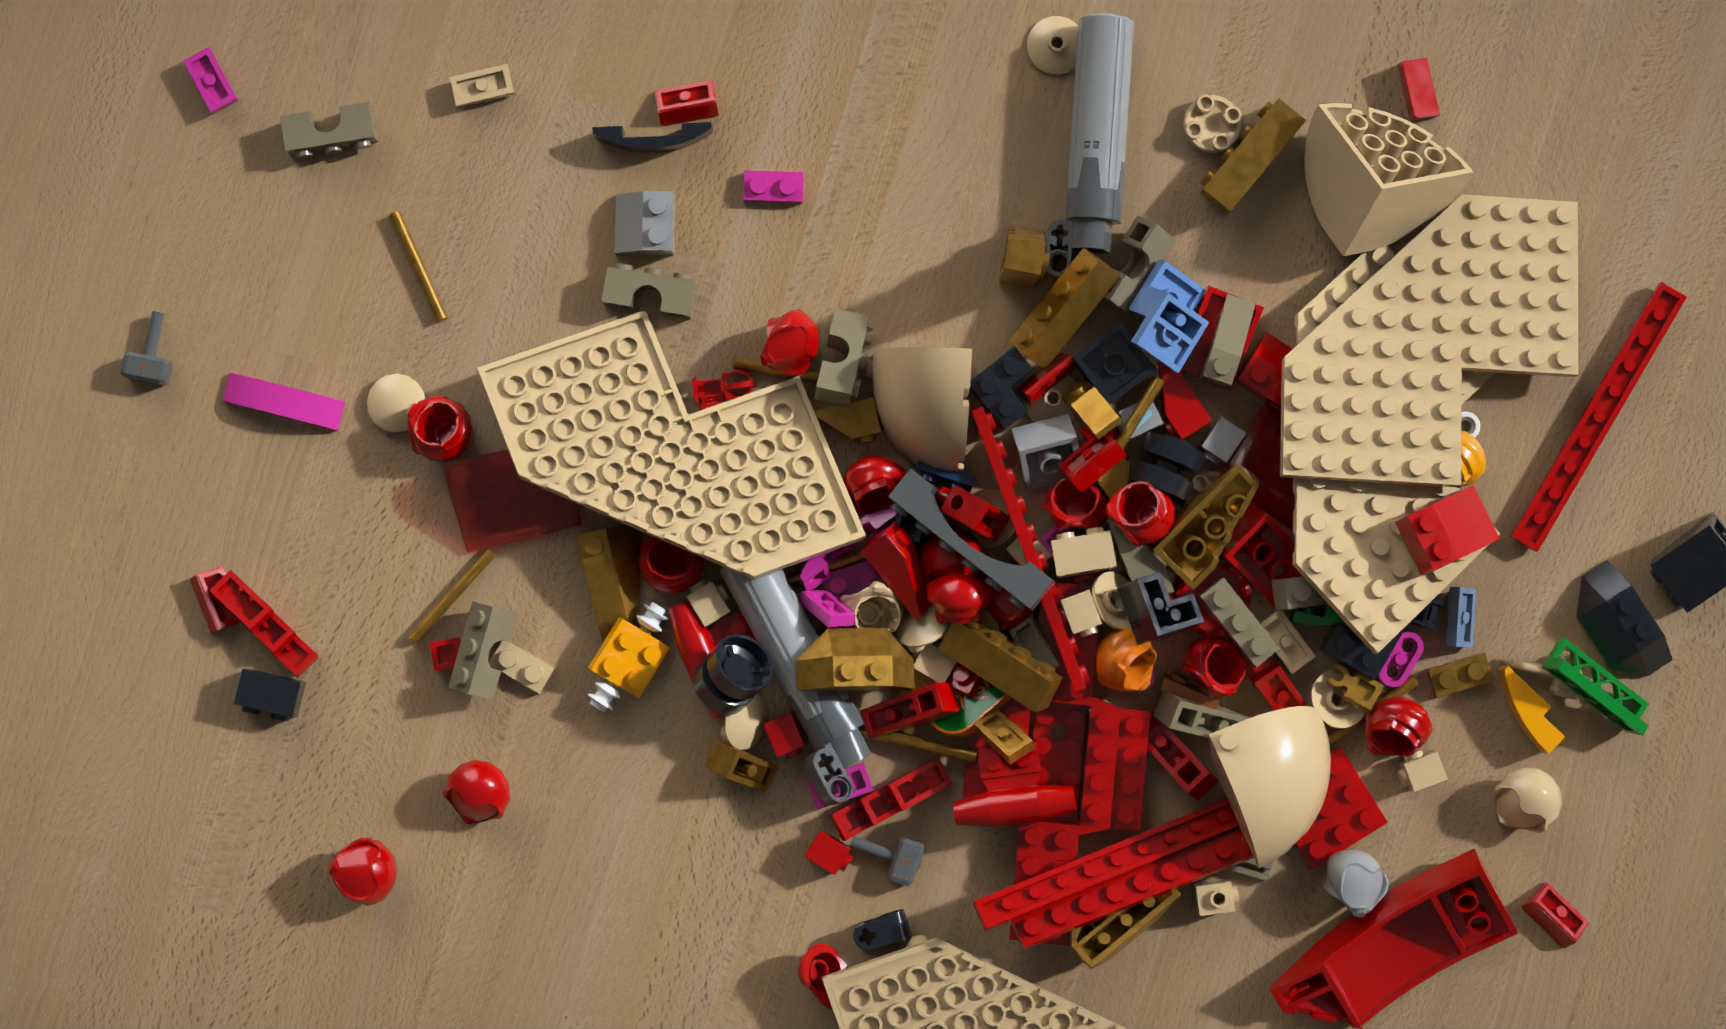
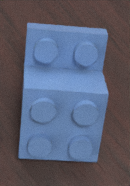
M1159 259L1128 309L1143 320L1131 342L1171 371L1179 373L1209 324L1207 320L1194 312L1206 290L1165 260Z

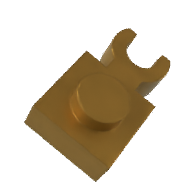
M1337 664L1333 671L1340 674L1341 681L1329 678L1326 684L1332 689L1345 690L1342 699L1369 713L1384 685L1360 671H1357L1354 677H1352L1344 666Z

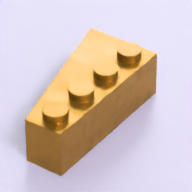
M1009 224L998 282L1032 289L1036 282H1041L1047 271L1050 257L1049 253H1044L1046 246L1044 231Z

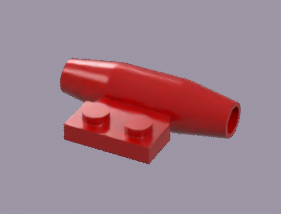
M689 600L668 609L675 643L692 684L696 667L724 637L732 634H741L756 640L741 611L718 620L708 630L707 627H704ZM706 706L713 719L726 715Z
M1033 742L1035 749L1012 764H1009L993 748L978 749L980 777L988 791L954 801L955 822L957 826L998 827L1043 821L1077 810L1074 787L1037 785L1041 775L1037 742Z

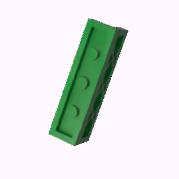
M1560 637L1542 665V668L1623 731L1643 736L1649 725L1640 718L1649 703L1566 638ZM1564 648L1570 652L1572 665L1564 659H1558ZM1590 667L1593 681L1580 672V668ZM1610 683L1612 685L1614 698L1602 690L1601 684ZM1630 699L1637 705L1633 712L1624 707L1622 701Z

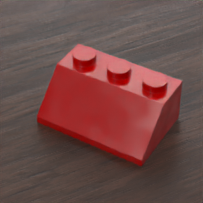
M1266 332L1239 372L1235 383L1281 412L1282 359L1292 348Z

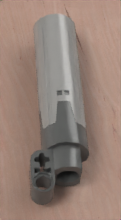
M1094 13L1078 19L1065 221L1056 220L1050 224L1046 238V253L1050 254L1047 271L1057 278H1060L1083 248L1092 254L1110 253L1112 225L1121 224L1134 21L1127 16ZM1065 231L1068 232V236H1064L1062 240L1058 238L1059 234H1064ZM1066 258V268L1061 272H1057L1056 263L1059 259Z
M721 566L720 573L756 641L769 654L773 673L815 752L807 756L804 767L816 792L827 805H836L848 800L853 793V785L845 768L871 755L858 729L859 726L864 724V721L848 691H796L795 661L818 638V635L783 569L751 579ZM823 759L825 761V765H823V767L820 768L818 766V762H820ZM832 773L833 777L825 780L824 777ZM832 783L840 787L839 797L832 794Z

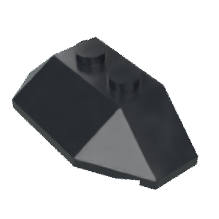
M1608 560L1581 576L1576 619L1609 668L1649 676L1673 660L1664 633L1633 586Z

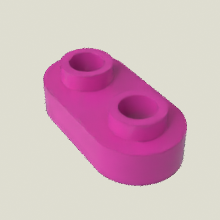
M1414 632L1402 633L1378 675V679L1382 684L1389 687H1398L1407 680L1423 652L1424 645L1419 635ZM1404 641L1411 643V649L1408 652H1404L1402 649ZM1390 666L1396 669V675L1392 678L1387 675V669Z

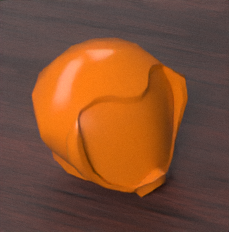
M1131 627L1121 630L1115 629L1102 639L1095 654L1097 680L1103 686L1114 690H1145L1150 685L1152 669L1157 657L1156 651L1151 647V641L1137 645Z

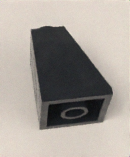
M1714 512L1652 559L1650 565L1652 569L1650 572L1653 578L1660 585L1663 583L1670 591L1668 595L1677 608L1683 607L1688 613L1726 587V527Z

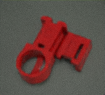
M740 369L723 372L720 378L697 380L696 376L692 378L694 401L699 403V398H702V404H699L701 411L726 402L723 400V395H725V400L749 394L753 389L752 376ZM737 373L746 375L749 379L748 381L727 383L729 377ZM750 386L749 390L741 395L729 391V389Z

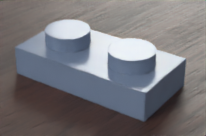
M1450 587L1447 600L1446 646L1473 648L1477 589Z

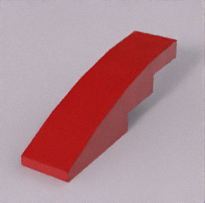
M232 570L209 590L297 679L319 658L296 635L295 631L274 613L273 609Z
M938 757L857 799L829 816L842 841H846L953 783Z

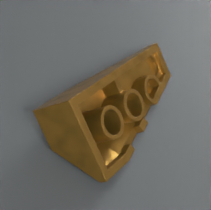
M1236 464L1175 513L1174 523L1167 535L1155 543H1148V545L1194 590L1216 568L1219 562L1218 558L1225 544L1229 543L1233 529L1239 518L1243 517L1259 484L1239 464Z
M628 525L576 535L602 643L619 617L634 626L637 623L636 616L638 613L641 571L638 560L642 542L639 530Z

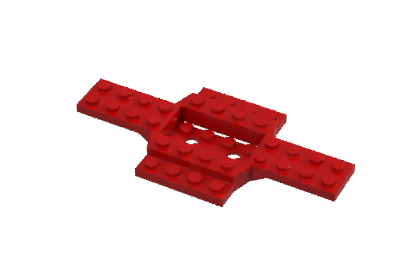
M1054 583L1059 597L1054 598L1057 609L1063 608L1062 599L1090 590L1092 595V585ZM1041 601L1038 626L1060 664V667L1055 669V672L1062 676L1063 679L1049 707L1035 712L1033 742L1038 743L1041 775L1037 785L1057 783L1060 786H1073L1077 808L1086 712L1091 709L1081 819L1077 817L1076 810L1043 821L1010 825L1019 829L1014 885L1076 860L1079 835L1110 828L1140 831L1151 711L1119 708L1092 696L1098 632L1081 638L1080 633L1073 634L1069 624L1064 626L1068 638L1074 636L1080 653L1075 654L1078 666L1085 665L1090 682L1085 683L1087 690L1075 694ZM1011 698L999 710L1029 736L1031 710L1014 698ZM1061 723L1066 726L1068 734L1064 740L1056 741L1051 737L1050 729L1054 724ZM975 731L968 735V749L992 748ZM978 757L976 762L966 760L962 799L988 791L980 777ZM1010 923L1009 940H1018ZM1070 932L1042 943L1069 946Z

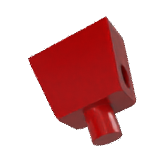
M957 485L953 486L951 490L947 487H942L936 495V502L942 505L941 512L994 542H997L1010 519V516Z

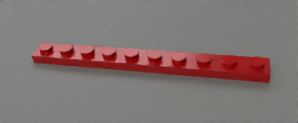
M1663 282L1657 284L1511 533L1510 538L1534 552L1539 551L1687 296Z
M983 406L971 410L1027 563L1031 562L1044 573L1043 570L1048 569V565L1043 552L1037 553L1033 542L1037 541L1038 538L1033 524L1026 525L1023 514L1028 511L1022 495L1019 497L1015 496L1012 486L1017 485V481L1012 468L1006 469L1002 458L1007 457L1002 441H995L992 431L997 429L993 416L991 412L985 414ZM1053 584L1041 602L1075 694L1087 690L1085 683L1090 682L1085 665L1078 666L1075 654L1080 652L1074 636L1068 638L1064 626L1069 625L1064 608L1057 609L1054 598L1059 597L1055 584Z
M1224 799L975 900L973 906L986 932L1238 829L1240 826L1228 799Z
M1239 829L1011 921V924L1022 949L1025 950L1254 857L1242 830Z

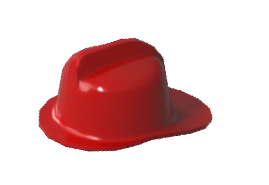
M825 943L815 944L808 949L805 955L799 958L798 977L801 984L810 990L822 1005L833 1010L822 977L849 967L832 946Z

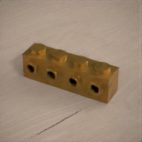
M1280 98L1274 104L1269 101L1257 114L1261 120L1255 127L1249 124L1238 137L1242 142L1236 150L1230 147L1221 157L1222 167L1217 173L1211 169L1201 181V184L1205 187L1200 194L1225 215L1231 212L1306 121Z
M1083 248L1009 341L1024 356L1046 369L1120 276L1104 261Z
M974 621L966 624L951 623L939 647L940 651L1033 712L1049 707L1063 679L1062 676L1055 672L1053 666L1035 660L1027 649L1012 645L1006 641L1007 637L984 627L982 621L981 623Z

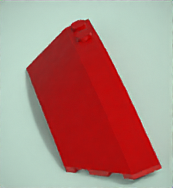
M1474 848L1391 889L1364 917L1351 915L1307 950L1269 989L1284 1013L1295 1015V1012L1311 1015L1312 1019L1330 1023L1340 1021L1349 1023L1352 1028L1362 1029L1361 1026L1415 986L1462 959L1518 934V931Z

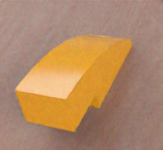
M1502 665L1498 669L1500 682L1515 719L1534 745L1542 753L1549 754L1565 738L1544 717L1552 707L1509 666Z

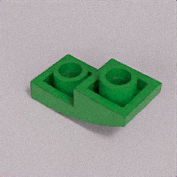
M1322 606L1320 616H1316L1318 610L1301 607L1299 611H1291L1289 616L1291 623L1302 625H1332L1344 622L1329 606Z

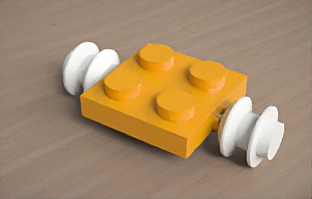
M654 602L650 606L643 604L647 611L644 615L636 616L638 622L642 625L640 628L619 617L588 666L590 670L607 679L606 682H595L598 688L595 694L588 693V696L592 698L590 704L603 712L607 708L613 710L610 704L613 698H621L618 690L615 689L618 686L640 698L670 649L668 645L650 635L651 632L649 630L652 632H662L659 626L662 620H669L665 616L667 610Z

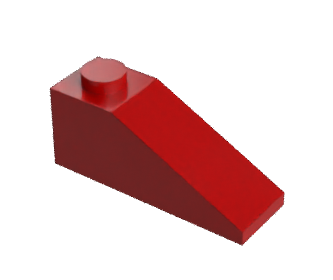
M1157 361L1158 376L1165 382L1160 389L1162 413L1166 421L1163 427L1168 435L1183 440L1212 420L1180 371L1179 373L1171 371Z
M894 522L873 536L860 552L917 621L930 606L927 601L926 586L915 544L911 541L908 532L902 529L897 522Z
M935 682L860 711L867 737L872 739L960 712L953 683Z
M1152 710L1147 749L1180 786L1199 801L1220 780L1172 729L1153 717L1155 711Z

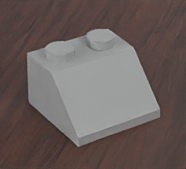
M638 191L617 194L615 254L674 255L675 195L673 191Z
M1069 414L1011 429L1027 494L1050 489L1064 477L1068 478L1059 467V464L1079 449L1077 435Z

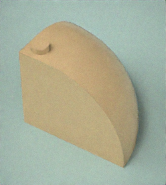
M1319 104L1308 128L1304 162L1310 200L1321 226L1343 256L1376 250L1413 233L1452 202L1474 172L1450 147L1447 146L1443 149L1431 140L1433 137L1431 133L1403 118L1378 109L1368 107L1366 111L1352 109V104Z
M887 348L874 351L873 359H867V377H872V397L879 424L895 449L915 465H917L919 460L927 465L943 470L964 471L963 461H965L969 400H966L969 394L971 381V348Z
M1296 706L1267 712L1209 734L1211 763L1258 868L1273 862L1290 850L1303 834L1305 835L1323 805L1330 779L1331 755L1325 724L1319 710L1314 707Z

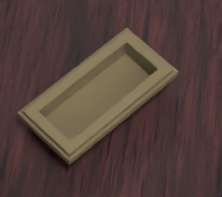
M1030 615L1021 624L1009 630L1016 646L1027 649L1031 653L1032 658L1039 662L1048 663L1055 669L1060 667L1033 615Z

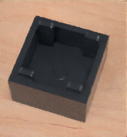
M1122 322L1073 357L1076 369L1087 382L1097 389L1109 405L1156 371V368L1142 349L1131 342L1133 337Z

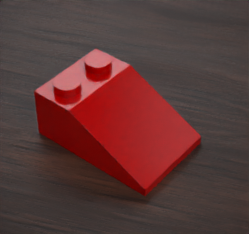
M1474 485L1395 522L1421 576L1442 568L1500 539Z
M1251 502L1243 517L1239 518L1231 533L1232 537L1229 543L1225 544L1220 555L1227 563L1237 569L1244 579L1275 608L1271 580L1302 576L1293 566L1295 542L1266 512Z

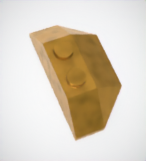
M828 628L795 661L796 691L915 689L914 659L887 628Z
M1175 889L1075 929L1071 933V948L1092 970L1113 958L1154 924L1181 896V893Z

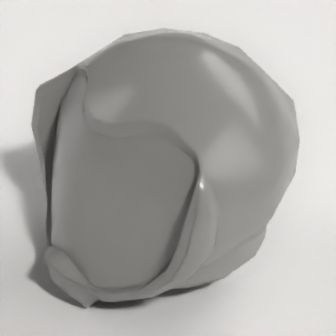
M1344 849L1330 856L1327 863L1328 874L1323 887L1330 895L1342 901L1352 912L1353 916L1364 917L1387 893L1390 882L1378 862L1370 854L1362 850Z

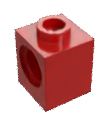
M794 711L763 724L777 757L785 754L786 759L803 753L801 747L807 745L808 742Z
M822 829L819 830L804 856L836 875L838 870L844 872L852 859V856L848 854L851 850L850 846Z

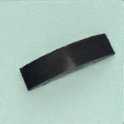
M711 122L682 123V135L626 138L622 126L592 127L595 138L603 143L622 150L640 153H660L678 150L693 145L713 133Z

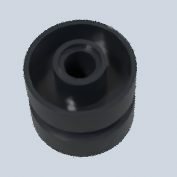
M1147 432L1140 451L1154 461L1152 464L1136 461L1128 480L1133 483L1139 481L1148 482L1153 487L1165 491L1171 499L1187 503L1194 483L1180 474L1182 471L1198 474L1206 455L1191 447L1192 444L1167 434L1162 436Z
M741 634L728 635L696 667L693 675L695 691L701 701L710 709L721 714H736L742 711L769 683L773 673L772 661L764 647L751 637Z

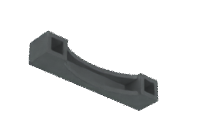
M910 468L888 496L894 501L891 507L903 517H906L909 513L918 521L915 523V526L927 536L933 532L940 537L941 540L938 544L951 555L955 550L965 557L962 563L974 573L979 569L988 575L985 581L998 592L1002 588L1012 594L1009 600L1022 611L1026 606L1033 611L1055 582L1031 562H1028L1026 566L1004 563L984 555L967 544L953 531L943 517L934 497L937 489Z

